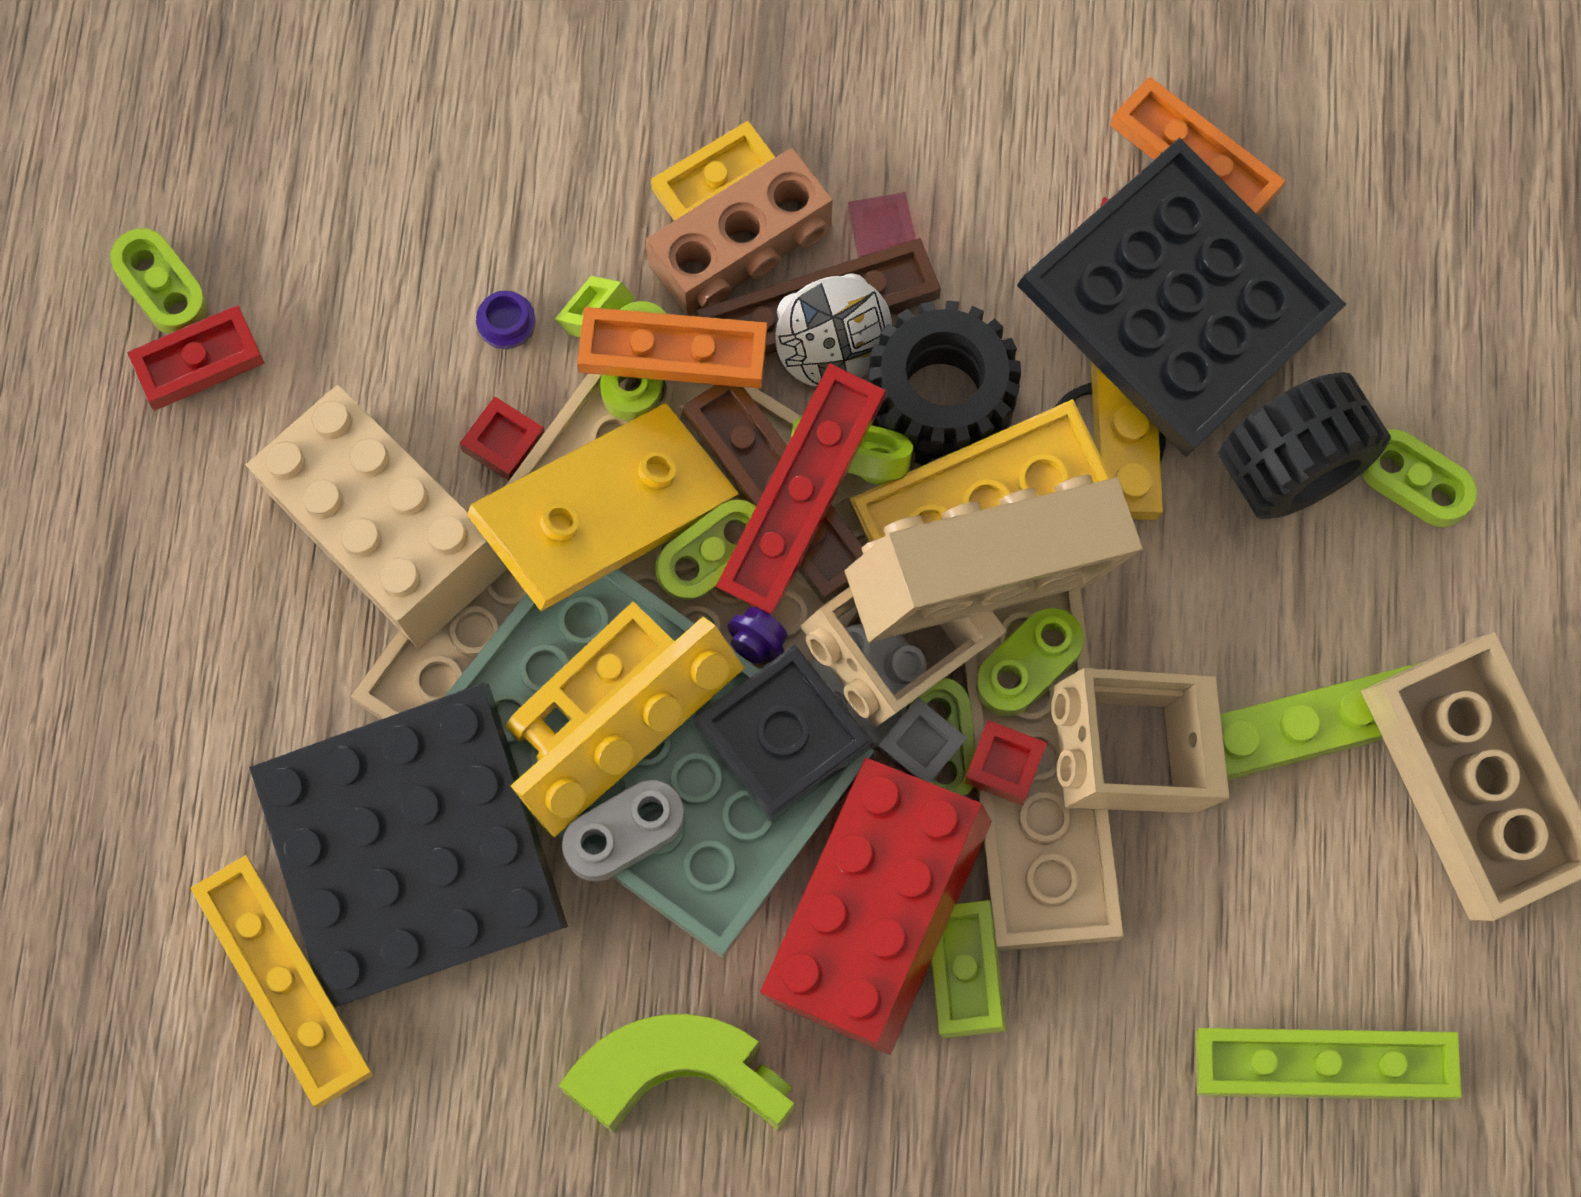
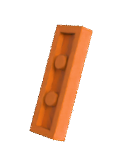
M1150 76L1112 116L1110 126L1153 160L1180 137L1258 216L1280 194L1286 182Z
M584 307L577 359L579 373L762 389L767 322Z

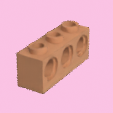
M793 147L647 237L645 243L648 264L685 315L690 316L701 308L725 301L731 294L732 288L750 277L752 279H759L766 276L777 267L781 257L798 246L805 249L819 242L827 234L829 227L832 226L833 200ZM788 200H795L802 203L805 207L795 212H788L779 208L778 205ZM742 230L750 231L756 235V238L745 243L736 242L729 237L733 233ZM690 261H700L708 266L704 271L697 274L686 273L680 269Z

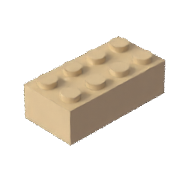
M338 384L245 464L267 494L418 650L508 569L467 516L468 512Z
M1081 475L1056 485L1054 493L1038 496L1035 488H1028L1001 498L998 501L1000 506L981 510L979 502H969L945 511L942 514V520L924 524L921 516H911L887 525L884 528L885 536L864 545L861 548L863 555L845 570L868 643L1091 585L1143 550L1118 477L1093 483L1091 475Z
M1496 632L1464 642L1361 690L1469 920L1495 921L1581 880V809Z

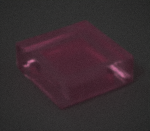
M906 192L848 202V214L858 258L916 239Z

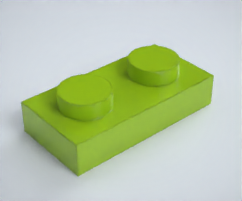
M991 901L955 904L944 934L941 936L932 957L939 1035L944 1039L1007 1031Z

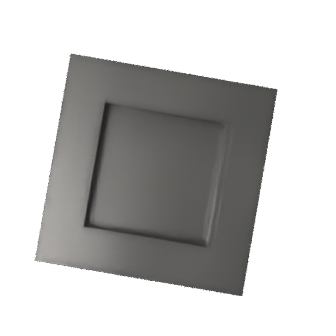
M918 697L875 749L904 773L931 783L967 737Z

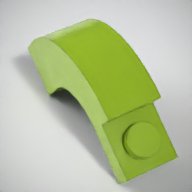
M666 1014L653 1016L629 1023L614 1030L587 1050L558 1084L565 1095L611 1132L617 1129L636 1103L649 1090L665 1081L683 1077L701 1078L720 1085L778 1131L794 1111V1102L786 1097L792 1087L785 1080L763 1064L760 1065L756 1072L748 1067V1064L759 1052V1041L728 1023L699 1015Z

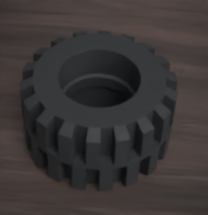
M946 300L945 309L935 310L933 301L920 304L919 314L916 316L909 309L897 315L896 328L887 324L880 333L879 345L874 344L870 356L868 382L886 391V397L874 418L877 419L876 426L896 431L907 437L913 445V452L916 453L915 463L926 465L928 464L929 457L942 458L1005 430L1011 424L1021 377V362L1015 360L1017 348L1012 337L1002 340L1004 327L995 318L988 324L983 322L984 311L975 306L971 307L969 313L958 311L959 302ZM946 364L957 367L968 374L974 381L978 391L962 403L947 406L937 405L921 398L912 389L908 380L915 372L926 366Z
M1338 372L1305 381L1258 408L1229 434L1219 449L1218 454L1255 516L1259 519H1271L1298 512L1344 487L1367 470L1381 456L1391 440V435L1352 374Z

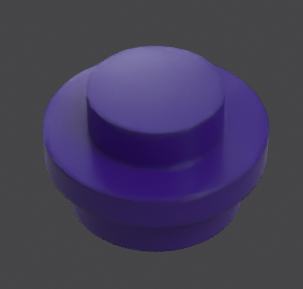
M504 290L492 293L480 304L476 313V326L481 338L495 348H516L524 344L531 337L535 329L536 318L531 303L524 296L516 292Z
M749 607L743 615L733 616L728 623V631L733 637L730 641L731 646L747 661L754 664H761L762 661L770 663L784 653L782 645L787 640L788 634L784 627L765 611Z

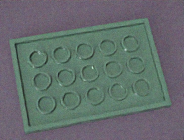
M619 569L543 611L539 610L526 593L445 696L480 683L490 685L519 777H521L538 762L536 758L539 752L527 740L518 741L506 729L508 720L630 603L634 601L674 641L695 623ZM734 652L745 669L578 816L580 817L642 781L656 780L671 786L678 793L683 804L684 824L680 834L670 844L612 878L722 959H724L852 787L864 758L872 760L874 757V750H868L770 823L694 725V718L760 670L736 652ZM555 708L546 717L544 722L557 733L569 720ZM648 802L640 808L639 816L645 821L653 822L661 817L663 808L658 803ZM532 814L533 820L540 824ZM568 826L556 836L561 841H563V836ZM598 834L590 835L583 843V850L588 854H599L605 849L607 840Z

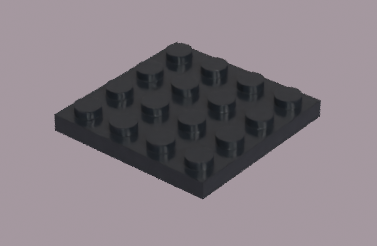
M1180 137L1026 272L1017 284L1024 294L1185 457L1194 451L1347 305Z
M477 684L249 767L313 972L334 1007L351 1003L568 927L532 814L511 788V785L520 777L489 684Z

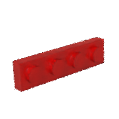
M829 363L716 584L718 589L774 617L886 397L884 389Z

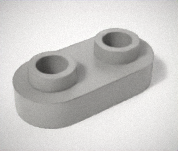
M647 780L633 785L581 815L568 826L563 836L562 849L569 868L582 879L603 881L674 841L682 830L684 824L682 801L678 793L668 784L656 780ZM655 802L661 805L663 808L661 817L653 822L643 820L639 816V811L644 804ZM594 834L603 836L607 840V845L601 853L592 855L583 850V843L587 837Z

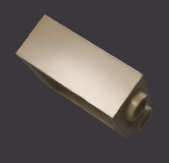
M850 588L818 609L800 625L807 635L806 642L813 656L821 664L832 669L844 686V695L850 707L859 716L867 718L874 728L1007 632L993 611L939 624L957 649L893 695L838 620L839 617L856 606Z
M1083 668L1054 685L1051 713L1058 727L1060 756L1057 762V777L1060 785L1063 787L1065 808L1198 813L1229 799L1216 676ZM1096 703L1164 707L1172 786L1103 783Z

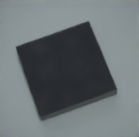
M796 645L786 650L694 718V725L770 823L873 746L872 740Z

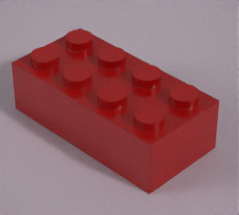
M865 757L760 993L777 1007L891 1055L941 936H943L950 920L951 913L955 904H957L992 821L982 803Z

